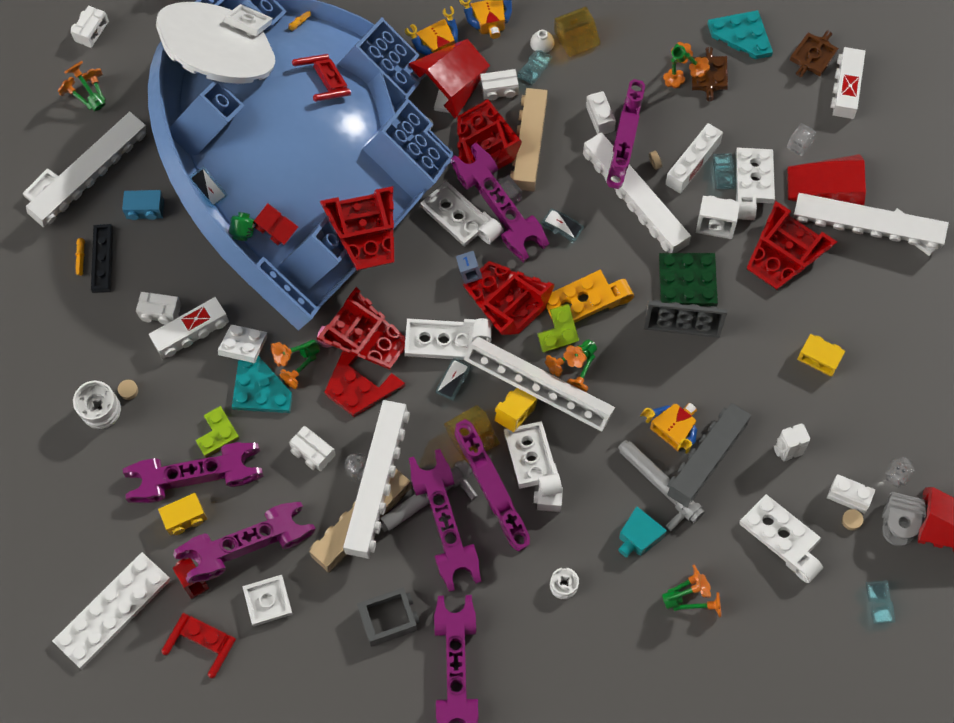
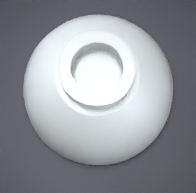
M539 30L533 34L530 46L537 53H547L554 47V38L546 30Z

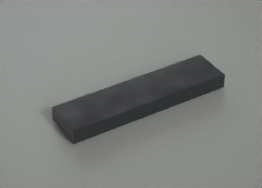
M112 224L93 225L92 293L111 292Z

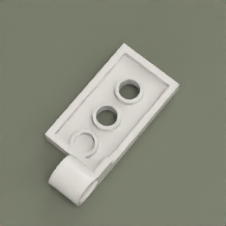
M736 149V201L740 202L737 219L755 220L756 203L774 204L773 149ZM751 163H757L759 166H752ZM751 177H757L760 180L754 181Z
M447 181L420 203V207L464 247L477 236L487 244H491L504 232L503 227L497 220L491 218L485 211L482 213ZM444 202H448L451 204V206L448 208H443L441 204ZM462 214L464 217L458 220L454 218V215Z
M484 318L476 320L464 319V322L407 319L404 356L464 360L470 344L477 337L491 342L492 322ZM422 335H427L430 337V340L422 342L419 338ZM441 336H446L449 341L441 343L438 339Z
M542 421L519 426L515 432L504 429L519 489L539 485L542 497L562 493L561 480L552 458ZM527 440L532 442L530 445H523L522 443ZM529 456H535L537 458L534 461L527 460Z
M767 494L740 520L739 524L782 558L786 562V566L795 572L802 581L810 583L823 569L820 561L809 553L821 541V537ZM771 518L774 523L772 525H765L763 519ZM786 530L790 535L787 538H782L778 535V532Z

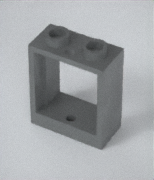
M404 587L357 603L371 647L418 631L416 624L420 623L416 611L412 612L410 605L413 604L410 593H405ZM402 598L409 623L375 634L367 609Z

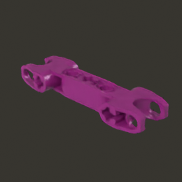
M636 79L630 81L607 176L608 186L615 189L622 187L629 166L640 116V107L645 91L644 82ZM639 86L641 91H634L631 87ZM617 176L621 181L615 183L611 180V177Z
M474 143L471 147L472 154L476 160L474 163L466 164L457 156H453L450 162L463 187L468 190L475 186L480 192L481 196L507 230L501 234L503 242L524 263L529 258L524 243L529 240L534 241L541 248L545 249L549 246L548 239L541 224L533 215L526 219L523 218L517 207L492 175L498 171L495 161L481 146ZM490 185L493 187V190H487L485 186ZM511 214L515 219L510 220L506 215Z
M466 419L456 423L455 438L465 458L468 460L471 470L493 513L497 517L510 546L516 551L526 548L530 544L529 533L520 515L516 512L513 502L491 459L484 450L483 443L473 424ZM467 429L470 434L463 436L459 430ZM471 446H472L473 449H476V448H477V452H476V453H475L473 450L470 451V447H471ZM509 518V520H512V519H513V520H514V523H513V524H511V523H508V524H507L506 521H507V519ZM515 535L523 536L524 543H516L514 540Z
M231 443L221 447L222 456L161 467L160 459L139 461L123 468L125 477L142 479L139 488L125 494L126 500L129 503L158 502L165 499L164 490L224 478L226 485L229 487L246 485L264 477L262 468L244 466V462L248 457L260 452L258 443ZM211 467H217L215 471L209 472V469ZM172 474H178L175 479H170Z
M441 449L435 450L437 464L433 469L428 471L421 469L414 456L409 458L415 495L427 494L444 549V553L434 556L448 591L452 592L455 590L453 574L459 569L469 571L475 584L481 583L479 559L474 544L464 547L462 545L445 487L455 485L453 475ZM440 496L444 499V503L436 505L433 499ZM442 516L449 518L447 523L449 529L445 530L444 522H440ZM448 534H452L455 536L456 541L453 544H448L445 541V537Z
M301 502L284 503L266 511L265 517L267 521L242 529L215 541H212L207 533L198 535L176 548L173 555L175 559L191 558L198 563L196 568L187 573L186 580L188 583L208 581L226 571L224 562L236 559L278 541L283 549L294 547L314 534L316 528L313 524L298 525L292 520L293 516L301 512L303 507Z
M466 595L464 608L457 613L449 612L445 607L444 596H438L434 614L435 636H446L447 700H436L437 723H478V699H467L465 635H476V613L473 607L472 595ZM458 642L462 646L459 650H452L450 648L451 644ZM454 658H458L459 668L457 671L454 670ZM458 683L463 688L459 692H454L451 690L452 685Z

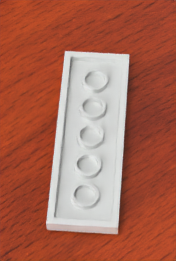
M142 552L52 642L82 670L171 579Z

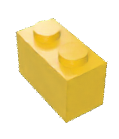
M810 334L797 360L832 377L845 350L836 344L824 341L820 336Z
M516 388L514 391L511 390L507 394L503 403L499 402L496 406L494 421L515 432L535 410L538 398L519 388Z
M196 493L158 509L170 536L179 535L185 529L197 527L207 520Z

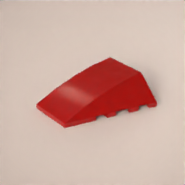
M468 39L408 64L419 78L426 73L446 96L448 101L443 106L454 118L458 116L479 84L480 74L486 73L490 67V64Z
M488 99L457 116V135L459 136V142H457L459 156L457 157L466 164L476 161L471 150L474 143H477L490 154L498 169L515 160L522 141Z
M858 154L788 166V200L797 202L798 194L803 193L864 206L866 196L865 160Z
M393 186L376 189L371 195L339 201V197L320 201L357 271L394 263Z
M777 201L774 203L771 214L767 219V223L746 268L776 290L837 244L836 240L824 232L818 235L791 217V210Z
M488 261L480 268L482 279L463 284V287L501 335L519 334L545 310L554 289V283L542 282L539 278L525 276L524 273L519 271L513 272L510 268Z
M355 287L346 299L343 307L330 324L326 325L317 337V340L390 370L405 349L406 338L393 324L390 325L384 319L385 316L381 312L378 313L372 306L373 303L368 298L365 299L360 294L361 291Z
M925 487L922 499L928 505L927 516L919 528L918 543L925 544L930 542L933 543L934 547L943 548V546L953 548L954 551V498L934 487Z

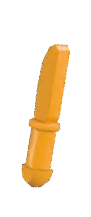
M307 11L296 17L293 22L289 23L288 28L291 31L297 29L298 26L302 25L311 16V12Z
M78 238L75 253L77 256L76 274L82 276L85 240Z

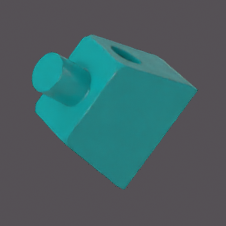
M636 507L620 532L619 539L624 543L618 551L624 557H628L633 551L642 556L665 537L667 530L639 507Z

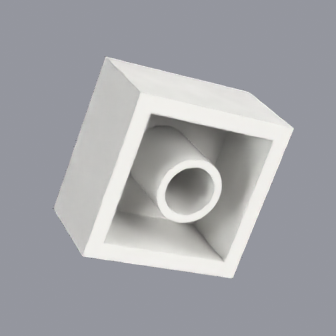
M703 196L696 233L732 239L737 223L740 202L733 199H720L715 196Z

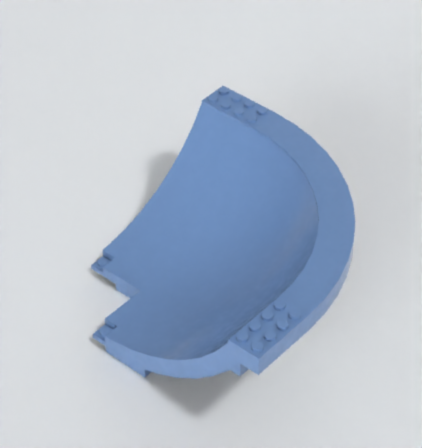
M196 0L195 2L213 4L230 10L242 4L273 18L271 25L263 30L275 55V65L267 78L263 80L255 79L252 83L235 84L207 79V75L199 72L194 74L187 71L178 61L174 62L167 55L160 41L150 66L148 80V109L158 153L172 186L202 234L220 256L299 331L356 271L320 201L339 197V201L371 195L376 189L393 186V220L395 228L425 192L436 183L449 165L454 153L430 130L433 123L408 99L426 73L419 78L408 65L420 55L383 18L376 24H373L361 16L317 0ZM310 11L311 16L302 25L298 26L297 29L291 31L288 28L289 23L293 22L296 17ZM328 54L346 82L347 89H350L351 95L315 102L313 95L325 93L328 90L314 69V64L294 67L292 60ZM201 170L208 174L225 195L215 204L209 201L191 179ZM267 203L279 211L282 216L287 217L298 226L285 245L280 244L279 246L270 240L272 236L267 232L262 234L256 228H254L253 237L248 238L247 241L232 239V235L228 232L232 216L238 215V212L250 214L249 218L255 220Z

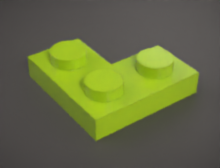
M569 304L550 309L555 328L537 333L542 352L579 341Z
M219 406L204 415L212 431L195 441L205 458L220 451L222 446L234 443L240 438L222 407Z

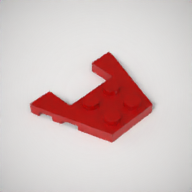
M343 350L324 393L353 417L371 408L381 399L391 396V393L396 390H401L405 387V382L392 373L380 387H377L351 367L358 356Z

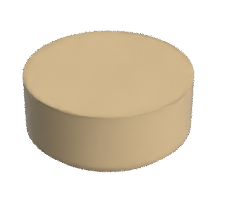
M656 151L650 152L649 159L655 170L662 168L658 153Z
M124 380L118 386V393L123 399L131 400L137 396L138 387L134 381Z
M855 509L847 510L842 517V524L848 530H857L863 523L862 514Z

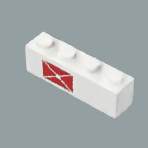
M844 47L842 54L838 55L837 64L840 66L836 69L835 79L838 80L837 83H834L833 93H835V97H832L830 108H833V116L854 119L858 109L866 50Z
M708 123L667 173L665 185L681 194L721 144L723 132Z
M214 297L149 333V336L162 359H165L166 357L173 356L182 348L191 346L198 339L207 337L214 330L223 328L229 323V320L220 303Z

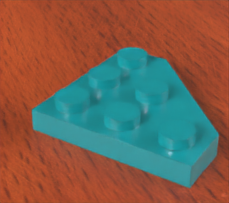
M758 10L708 20L707 25L713 39L717 41L720 39L728 43L727 46L739 52L742 50L748 53L749 57L753 59H761L773 55V50Z
M259 355L255 363L238 360L232 409L290 413L292 392Z

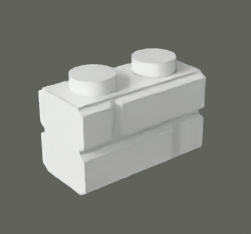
M88 6L85 11L81 12L78 22L72 25L71 34L75 42L92 48L109 20L104 11Z
M515 69L480 74L484 100H496L499 97L505 96L512 98L515 95H519V85Z
M598 92L588 95L586 108L597 135L601 132L607 134L615 131L616 120L605 93Z
M141 292L136 313L144 322L155 320L166 325L178 318L181 302L179 297Z
M801 423L793 426V428L789 427L782 430L774 446L775 453L778 457H781V460L787 461L804 454L810 442L805 426Z
M303 426L298 434L289 442L292 454L297 458L303 457L306 460V465L312 470L316 468L322 471L336 455L334 448L306 426Z
M837 474L827 499L865 514L870 506L875 489L868 486L865 487L863 484Z

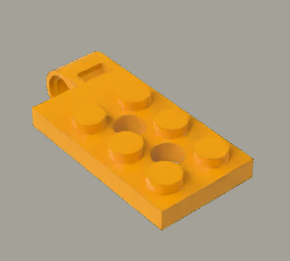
M600 269L553 291L546 309L552 319L550 309L569 302L572 304L570 310L574 323L603 309L609 308L610 310L616 306L626 304L635 295L626 279H620L608 284ZM582 294L589 296L585 302L579 301L578 298Z

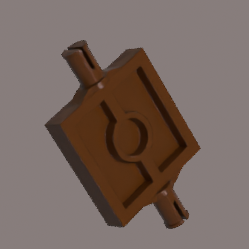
M827 30L822 37L815 36L809 32L806 34L790 57V61L800 66L796 72L797 76L803 77L807 70L818 76L822 75L839 49L828 41L832 36V32Z
M709 47L705 49L706 56L704 57L708 59L710 69L701 78L692 76V91H705L706 100L709 101L710 95V101H713V91L728 90L727 56H713V48L710 47L709 53Z

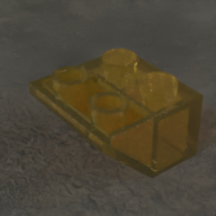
M586 6L555 18L554 32L569 57L601 44L595 21Z
M478 405L444 423L451 441L467 463L468 460L465 458L455 438L456 423L464 419L470 421L478 433L486 452L500 444L486 412ZM467 429L459 430L463 436L470 434ZM472 446L470 447V451L477 452V448L473 449Z

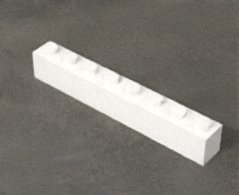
M128 112L26 205L27 214L42 227L51 224L60 212H64L73 200H77L82 195V192L86 188H90L99 176H103L112 164H116L125 152L128 153L133 148V144L145 137L146 125L131 112Z
M601 132L584 143L583 155L594 164L595 170L605 177L607 183L614 146ZM629 164L622 187L615 189L616 194L620 199L623 198L631 212H635L640 223L647 226L652 237L659 240L664 251L677 253L689 245L691 235ZM617 176L611 177V180L615 183L621 181Z
M803 193L798 194L793 218H796L801 223L811 221L821 227L831 225L836 230H845L846 228L851 229L856 234L866 232L876 238L885 236L890 237L889 240L896 242L905 240L911 245L922 243L931 249L942 248L949 222Z
M477 337L470 344L464 358L465 361L601 432L615 409L614 406L480 337Z
M387 400L382 402L343 546L345 554L369 559L370 553L375 551V534L380 532V515L385 513V496L390 494V477L393 478L395 475L396 466H394L395 459H399V443L404 440V424L408 423L410 417L406 404Z

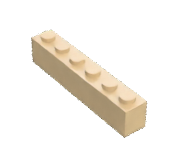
M526 88V94L522 95L521 106H524V108L519 112L521 125L517 126V136H519L522 144L515 160L512 162V166H515V170L511 171L510 182H513V189L535 191L548 90Z
M397 469L395 470L394 477H390L389 484H391L389 496H385L384 503H386L384 515L412 488L411 481ZM355 502L353 508L349 512H344L340 516L339 522L335 526H330L326 530L325 536L320 541H315L310 548L311 557L328 573L347 555L343 546Z

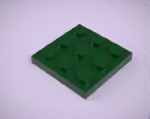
M659 253L660 301L662 303L677 302L681 305L695 304L705 307H717L715 253Z

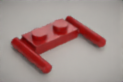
M328 54L292 60L294 67L314 64V69L328 92L313 95L315 102L351 95L350 89H347L346 82Z
M182 613L161 652L163 655H168L179 635L218 654L208 672L209 678H215L236 638L186 613Z

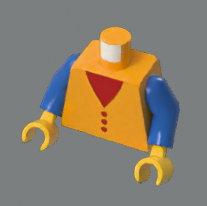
M459 0L460 4L465 7L464 13L467 22L472 27L478 29L483 35L490 33L492 39L500 37V31L505 29V24L509 22L512 15V0H484L470 3L471 0L467 2Z
M450 6L451 14H447L445 8L443 9V15L447 17V21L443 19L418 32L414 24L410 25L413 30L412 33L408 28L405 29V34L412 37L411 41L417 52L427 56L457 43L458 29L456 21L452 17L454 14L452 6Z
M688 403L683 409L678 404L655 409L645 408L640 414L641 417H647L646 423L651 421L650 429L678 452L681 448L686 449L685 453L688 454L690 448L696 442V419L692 416L697 409L693 404Z

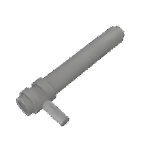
M625 440L619 445L620 453L675 505V509L679 511L665 526L670 532L684 518L695 523L703 516L705 511L699 503L692 501L689 507L686 508L667 495L669 491L667 485L671 479L631 441Z
M465 460L456 462L454 467L450 468L455 485L445 487V490L447 491L452 487L455 488L460 484L469 498L473 500L478 495L467 481L470 474L473 473L471 467ZM414 494L381 517L379 522H381L383 532L391 531L428 505L427 494L418 496Z

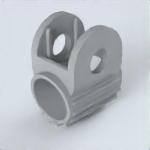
M896 492L890 493L881 516L884 518L882 533L889 543L895 546H905L918 534L919 528L924 523L926 516L924 499Z

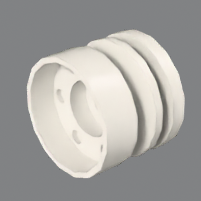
M96 380L86 382L74 394V409L91 428H108L119 418L121 413L120 401L112 389L104 382Z

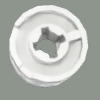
M559 568L552 574L550 590L555 597L569 599L577 592L579 578L575 571L570 568ZM561 581H567L568 586L560 585Z

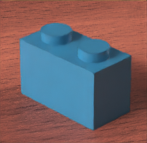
M161 190L124 191L122 210L126 219L155 220L163 218L164 198Z

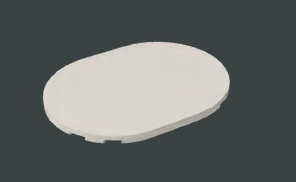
M179 2L164 7L158 13L156 28L165 52L174 62H180L183 65L182 67L194 74L199 72L207 75V79L214 81L245 84L252 83L255 79L263 80L267 78L275 65V55L263 31L257 36H251L245 31L232 28L224 22L225 15L232 11L230 9L201 2Z

